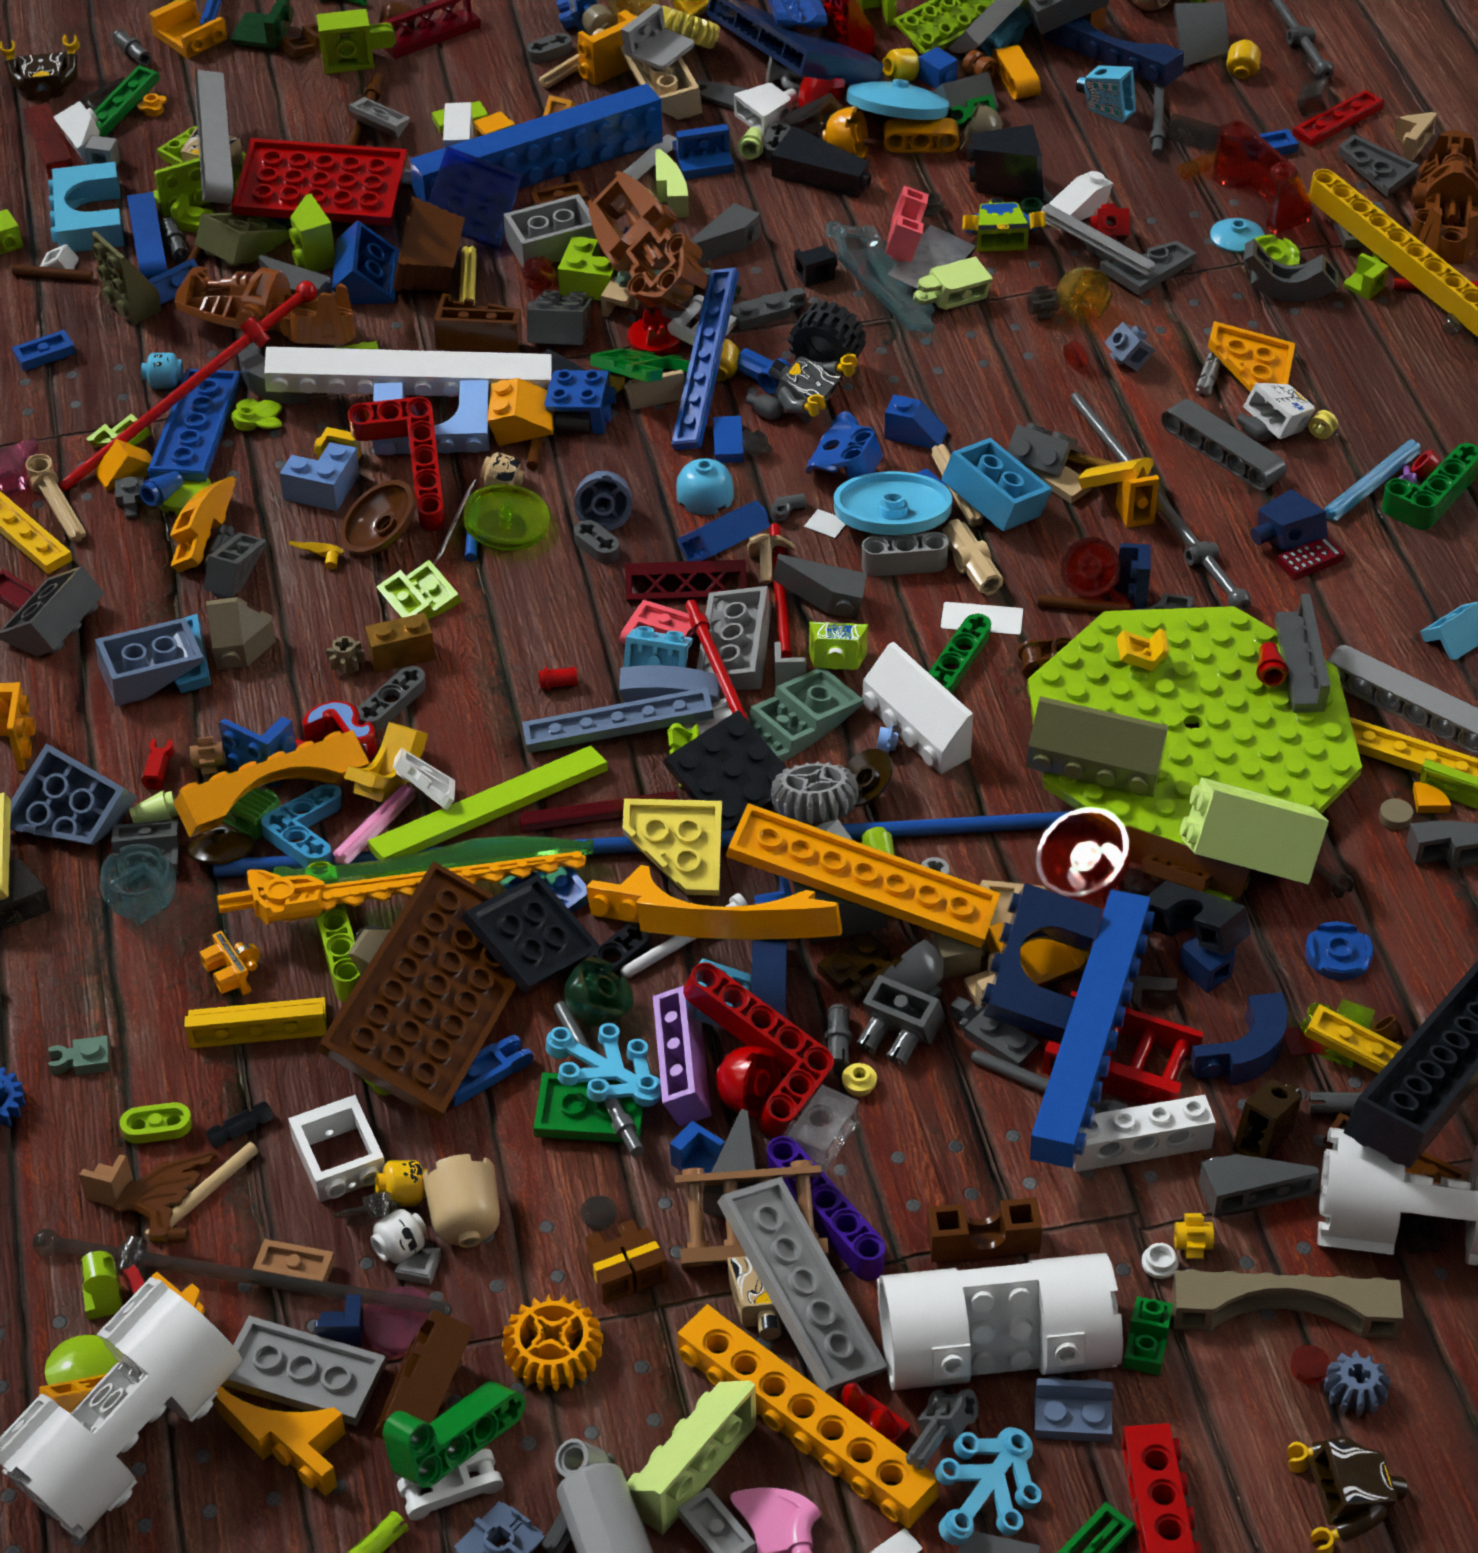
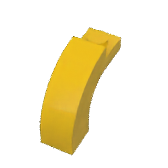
M388 722L381 747L374 760L365 768L347 766L344 778L355 782L353 793L379 802H385L401 785L408 782L402 779L393 768L394 757L400 748H403L420 759L429 734Z

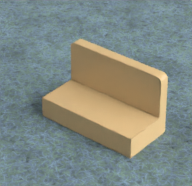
M683 370L663 373L662 380L648 383L637 379L629 380L628 383L623 385V393L630 409L634 410L681 400L685 375Z

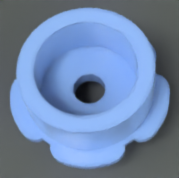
M890 725V728L880 727L876 749H881L889 754V751H896L899 733L893 732L892 725Z

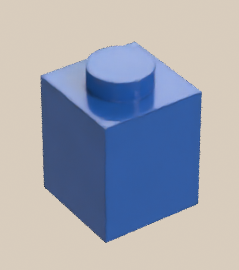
M938 47L919 56L920 69L918 78L933 88H937L941 84L957 80L958 59Z

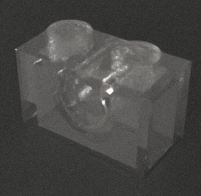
M821 1085L814 1096L811 1095L803 1106L802 1114L798 1120L791 1121L785 1136L795 1140L816 1165H821V1170L826 1172L859 1123V1101Z

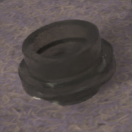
M605 1196L590 1197L581 1206V1218L592 1230L602 1231L609 1228L617 1216L615 1203Z

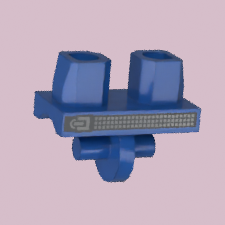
M557 0V6L561 13L559 14V20L564 30L566 31L577 26L579 32L585 31L582 26L583 13L590 6L597 4V0Z

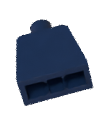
M1292 489L1260 507L1257 512L1259 526L1251 529V537L1255 544L1261 545L1270 541L1282 550H1289L1328 536L1326 511Z

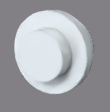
M1155 1243L1144 1251L1141 1264L1143 1270L1151 1277L1165 1279L1175 1274V1270L1178 1269L1179 1259L1171 1246L1165 1243Z

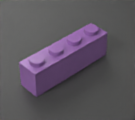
M684 985L653 996L662 1103L679 1127L689 1124L691 1121L695 1122L712 1116L702 1021L695 1020L696 1007L686 1000L683 994Z

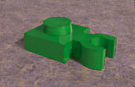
M993 95L968 99L966 108L961 105L953 106L950 114L959 113L962 116V119L955 120L958 123V127H962L966 121H970L973 118L971 115L978 103L984 104L997 112Z

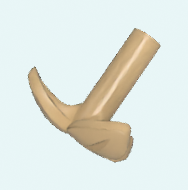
M770 533L753 535L748 538V555L750 558H753L760 554V580L763 584H770L773 582L772 549L775 546H781L795 551L796 547L790 540L779 535L770 536Z

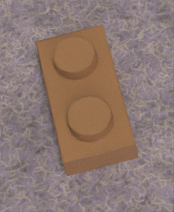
M264 1239L252 1269L254 1277L324 1290L335 1262V1256L332 1251Z

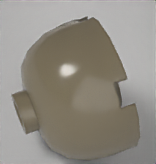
M978 103L971 115L973 118L969 125H967L959 146V151L967 154L966 145H971L970 134L998 130L1003 127L1001 116L984 104Z

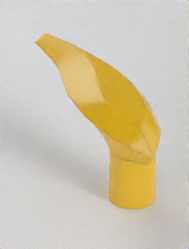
M288 542L291 546L325 557V567L330 570L337 568L338 557L344 553L342 548L328 543Z

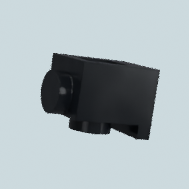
M827 245L802 252L800 249L794 250V272L805 287L835 279V267L838 266V260L835 252L830 251Z

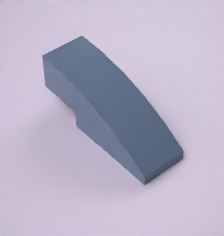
M640 665L620 668L619 691L624 703L706 687L709 690L711 703L720 701V685L714 673L666 665Z

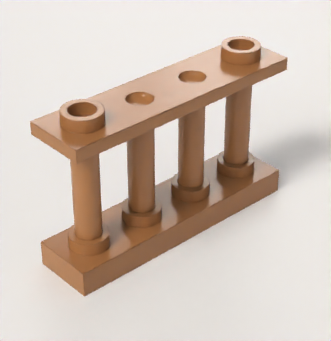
M797 1160L791 1162V1167L714 1173H704L703 1168L683 1169L682 1175H675V1188L687 1187L691 1242L687 1243V1248L680 1249L681 1268L727 1265L728 1257L746 1256L727 1219V1239L724 1240V1245L709 1246V1241H705L701 1186L723 1185L724 1194L738 1190V1183H762L778 1177H782L783 1180L796 1179L798 1207L827 1257V1238H819L818 1233L814 1232L810 1178H820L822 1172L821 1165H813L812 1160Z

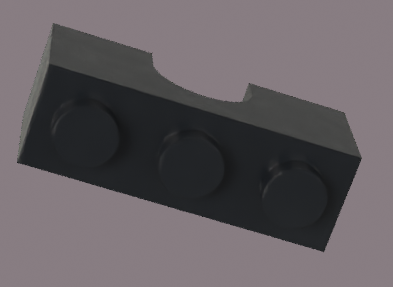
M1167 880L1147 896L1151 897L1150 911L1155 912L1152 931L1174 937L1185 928L1195 927L1198 946L1222 955L1228 954L1251 934L1246 906Z

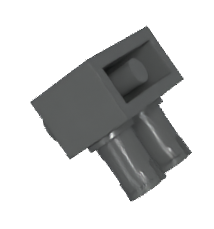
M878 975L863 1001L869 1022L857 1040L856 1045L865 1052L870 1048L868 1052L876 1054L887 1031L893 1030L898 1032L899 1035L890 1051L886 1054V1058L894 1064H897L899 1060L898 1065L906 1067L907 1061L916 1045L922 1042L930 1046L946 1017L940 1000Z

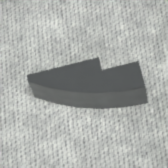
M1459 821L1411 823L1406 847L1414 864L1446 860L1450 869L1478 865V823Z

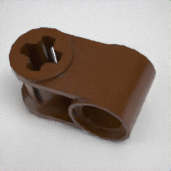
M1063 636L1052 639H1030L1022 642L1017 652L1019 658L1024 663L1022 667L1023 676L1026 679L1032 676L1073 638Z

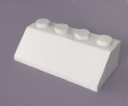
M895 642L888 644L863 680V703L869 711H873L883 720L887 728H890V725H892L893 730L899 733L898 735L904 743L920 754L927 765L934 767L940 774H943L971 758L973 713Z

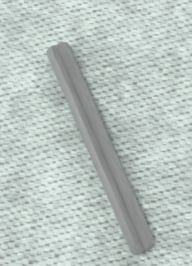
M1046 204L1042 207L1041 211H1045V218L1049 223L1146 277L1154 273L1156 263L1051 204Z

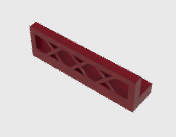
M438 0L380 22H389L392 26H400L395 34L396 42L392 48H383L394 59L481 27L480 18L471 11V0ZM463 1V9L453 12L452 9L456 3ZM436 10H443L439 18L435 20L430 19ZM417 17L422 18L416 27H409L413 19Z
M746 559L625 563L626 600L708 598L710 592L727 591L719 582L725 575L740 574V589L747 588ZM712 575H719V577L715 579ZM682 576H689V577L687 578V580H685ZM695 576H708L713 581L705 591H697L689 582ZM665 577H677L683 582L675 592H667L659 585ZM632 578H647L653 583L645 593H632ZM715 585L722 589L711 591ZM685 586H687V587L691 590V591L681 592L682 589H683ZM655 587H657L661 591L658 593H651V591Z

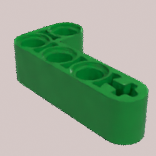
M1462 443L1456 446L1420 486L1401 478H1393L1387 481L1382 501L1383 513L1419 530L1431 528L1476 479L1478 474V446L1471 443Z
M488 1381L431 1423L404 1411L392 1413L384 1424L383 1438L393 1473L422 1488H429L435 1485L516 1424L525 1411L526 1402L524 1396L495 1381Z

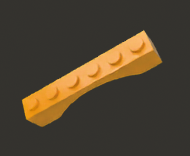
M353 730L343 734L341 731H336L327 735L323 741L315 744L313 741H307L299 745L295 751L287 754L284 751H279L269 756L267 761L258 764L256 761L248 762L242 765L238 771L230 774L226 771L220 772L212 776L208 782L198 784V782L189 783L180 789V793L173 804L191 838L220 827L227 813L238 800L264 784L284 779H307L337 785L348 781V779L344 778L347 766L365 768L369 765V761Z

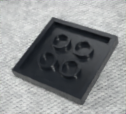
M739 710L665 757L663 764L692 800L722 801L721 831L733 830L738 826L748 803L763 809L772 803V781L776 779V775L783 773V770L786 769V766Z
M539 874L467 910L462 917L465 924L525 994L570 970L600 946Z

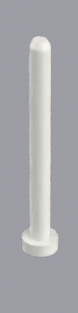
M737 893L730 897V904L725 907L746 906L748 904L744 897ZM675 935L622 966L620 973L624 978H630L697 938Z

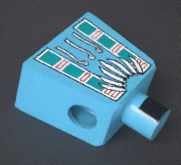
M1098 66L1086 78L1080 77L1077 80L1076 91L1086 94L1087 108L1090 111L1120 123L1125 122L1136 112L1133 67Z

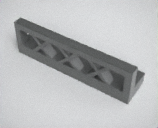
M1301 594L1298 611L1276 612L1274 623L1281 656L1288 667L1286 681L1293 713L1325 712L1330 691V681L1311 594Z

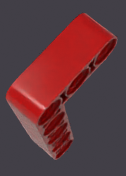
M411 397L358 403L350 407L348 410L350 432L352 437L358 441L409 436L419 524L427 531L440 529L445 523V513L431 402L424 397Z
M706 962L699 963L693 968L683 987V994L686 1000L747 1046L769 1048L776 1052L778 1056H773L775 1065L781 1066V1071L786 1076L763 1106L757 1117V1124L764 1134L772 1137L780 1136L788 1129L831 1071L834 1065L832 1053L715 965ZM698 982L704 983L707 987L700 985ZM725 1002L732 1004L734 1007L728 1006ZM754 1023L759 1024L762 1028L755 1026ZM782 1044L789 1046L790 1049L785 1048ZM809 1064L816 1066L818 1070L813 1069ZM791 1088H795L800 1094L795 1093ZM772 1112L778 1113L782 1118L776 1117Z

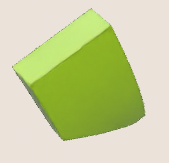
M130 414L112 429L104 424L86 439L91 446L103 448L138 419ZM148 427L131 439L128 444L135 446L150 436L151 433Z

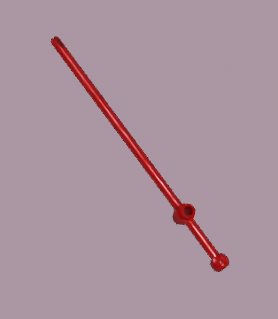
M302 281L297 285L296 293L263 320L257 322L253 317L247 319L240 326L241 330L245 333L243 336L60 481L58 485L60 490L63 492L69 490L100 464L116 439L128 443L247 346L253 343L258 349L264 346L271 339L266 332L302 302L309 303L315 300L318 294L316 286L311 281Z

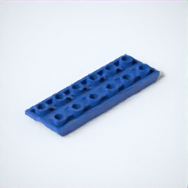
M767 0L776 24H779L781 27L793 28L795 25H804L809 29H818L819 26H827V14L820 0Z

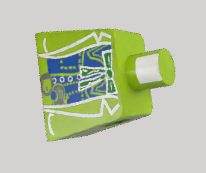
M810 622L809 655L813 667L834 670H855L859 668L867 655L868 624Z

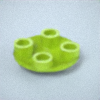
M80 1335L62 1342L52 1351L45 1365V1378L47 1384L51 1385L107 1374L118 1361L98 1336Z

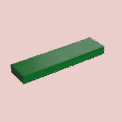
M138 65L95 109L94 113L99 120L95 124L100 131V137H105L161 79L159 72Z

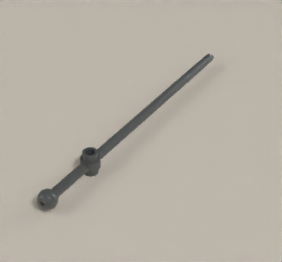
M1271 0L1290 28L1286 34L1288 44L1303 47L1315 65L1314 72L1317 78L1320 80L1331 78L1335 72L1334 65L1329 60H1324L1313 45L1316 39L1315 29L1300 26L1283 0Z
M1078 392L1072 393V403L1120 462L1133 460L1081 394ZM1158 491L1156 507L1189 547L1184 551L1186 563L1190 566H1204L1228 595V605L1235 606L1242 611L1247 610L1251 605V596L1248 591L1237 588L1215 561L1219 558L1217 544L1215 542L1208 543L1207 541L1200 542Z

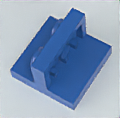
M727 124L676 131V141H672V150L685 180L734 172V162L729 150V128Z

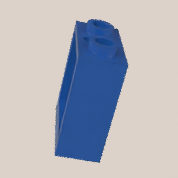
M757 499L676 540L687 561H702L771 526L768 522L766 509L760 505Z

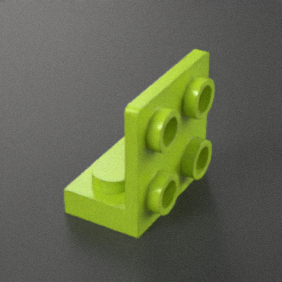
M200 157L154 172L157 190L152 192L154 193L155 204L163 217L171 215V206L173 202H176L181 193L188 195L189 206L192 207L212 203L203 201Z

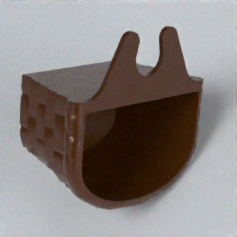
M412 196L393 285L394 291L401 292L405 290L412 292L413 289L419 291L423 289L427 291L434 290L439 292L441 290L449 292L465 217L457 216L455 213L448 212V210L441 209L439 206L431 205L432 203L424 202L422 199Z

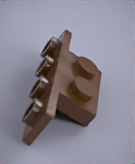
M1130 825L1124 827L1116 853L1119 858L1140 864L1139 871L1148 873L1147 878L1152 881L1164 883L1168 880L1201 892L1210 888L1236 898L1243 896L1251 869L1194 854L1186 844Z

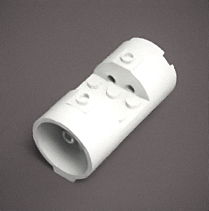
M1329 1128L1327 1141L1333 1143V1148L1326 1149L1324 1152L1319 1209L1320 1214L1326 1216L1325 1222H1318L1317 1244L1319 1246L1394 1255L1401 1212L1465 1220V1263L1478 1265V1145H1476L1469 1182L1461 1179L1441 1177V1184L1433 1183V1178L1427 1175L1405 1173L1404 1165L1396 1164L1380 1152L1360 1145L1354 1138L1344 1134V1129Z
M1106 1253L1030 1260L1025 1264L959 1271L956 1268L881 1275L877 1278L878 1310L880 1314L883 1351L892 1390L969 1383L972 1375L1039 1369L1042 1375L1112 1368L1117 1367V1364H1121L1123 1353L1121 1314H1118L1115 1292L1118 1291L1111 1261Z
M152 1277L142 1285L96 1334L118 1362L69 1414L52 1398L41 1393L0 1437V1467L4 1468L2 1472L39 1508L56 1521L59 1520L61 1527L78 1540L90 1530L107 1510L111 1511L114 1507L122 1506L130 1498L133 1492L131 1488L137 1481L130 1470L116 1456L120 1451L122 1453L128 1451L139 1438L137 1433L147 1422L152 1423L157 1420L165 1411L166 1406L181 1418L193 1422L195 1418L200 1419L211 1409L213 1405L212 1400L218 1394L216 1390L243 1362L241 1355L206 1317L180 1295L168 1288L161 1280Z

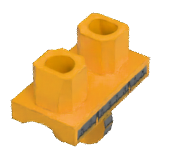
M222 931L213 934L214 945L200 951L199 954L202 965L207 972L224 966V969L213 973L215 984L221 994L236 988L239 989L243 996L252 992L246 978L248 970L254 971L258 967L256 963L260 959L261 953L257 946L254 944L244 945L242 942H239L233 949Z

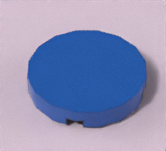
M1338 921L1327 922L1317 926V930L1312 933L1310 932L1307 936L1305 957L1308 964L1317 973L1329 979L1350 980L1363 975L1371 966L1374 947L1370 937L1365 932L1363 935L1357 931L1358 927L1350 923Z

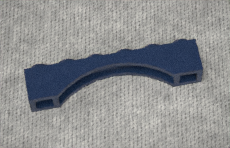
M1085 16L1045 33V40L1111 66L1133 67L1134 75L1166 87L1183 74L1184 51L1164 43H1135L1111 37L1093 27Z

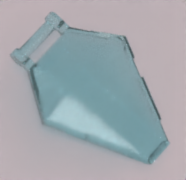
M829 221L825 232L828 237H832L835 240L838 260L910 331L931 333L935 328L931 321V315L934 312L933 303L918 305L914 302L913 294L919 289L888 275L898 261L885 254L887 242L881 238L876 228L871 225H863L862 227L841 225L837 221Z

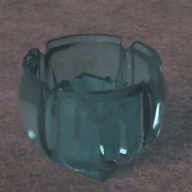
M141 843L119 848V856L110 854L102 865L100 876V890L106 904L116 914L134 920L138 925L149 918L155 917L158 912L164 911L171 905L177 887L175 869L168 860L167 855H163L158 847ZM145 887H148V888H149V889H147V890H145V891H141V890L144 889Z

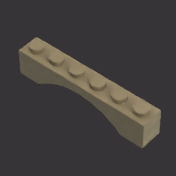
M1196 1269L1175 1270L1172 1287L1173 1329L1212 1330L1231 1318L1263 1309H1290L1316 1314L1345 1326L1359 1337L1398 1339L1403 1322L1400 1280H1387L1385 1278L1358 1279L1346 1276L1313 1277L1308 1274L1291 1276L1275 1275L1268 1272L1260 1274L1237 1273L1234 1271L1202 1272Z

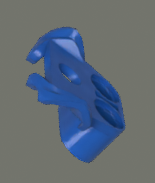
M841 412L820 439L817 449L811 459L808 460L805 472L812 474L813 470L820 469L837 473L840 467H844L848 480L860 475L874 473L883 457L874 429L859 425L858 420L850 412ZM839 444L834 449L826 450L831 445Z

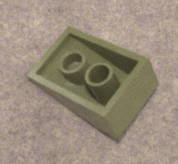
M232 212L201 214L195 245L204 249V253L209 256L220 257L226 265L239 267L240 264L253 263L259 259L260 255H265L289 239L290 228L269 217L235 215Z

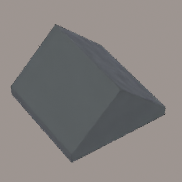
M989 72L947 82L931 91L949 102L947 117L953 120L962 119L959 113L950 114L953 106L961 105L966 108L968 99L990 94L993 95L996 110L999 111Z

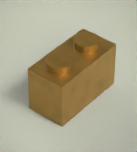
M425 613L365 626L368 652L375 673L435 659L433 635Z

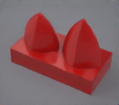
M857 1383L845 1385L841 1393L835 1398L837 1402L896 1446L910 1434L911 1425L865 1392Z

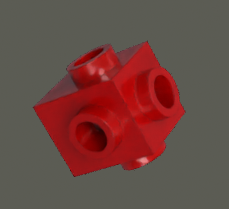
M1113 203L1101 204V208L1095 210L1094 216H1090L1089 226L1115 241L1117 239H1127L1130 235L1129 208H1117V204ZM1106 221H1110L1112 226H1108Z

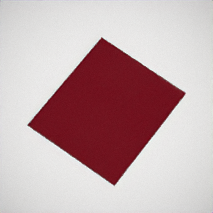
M1308 1026L1286 1028L1285 1039L1290 1056L1331 1052L1330 1048L1304 1035Z

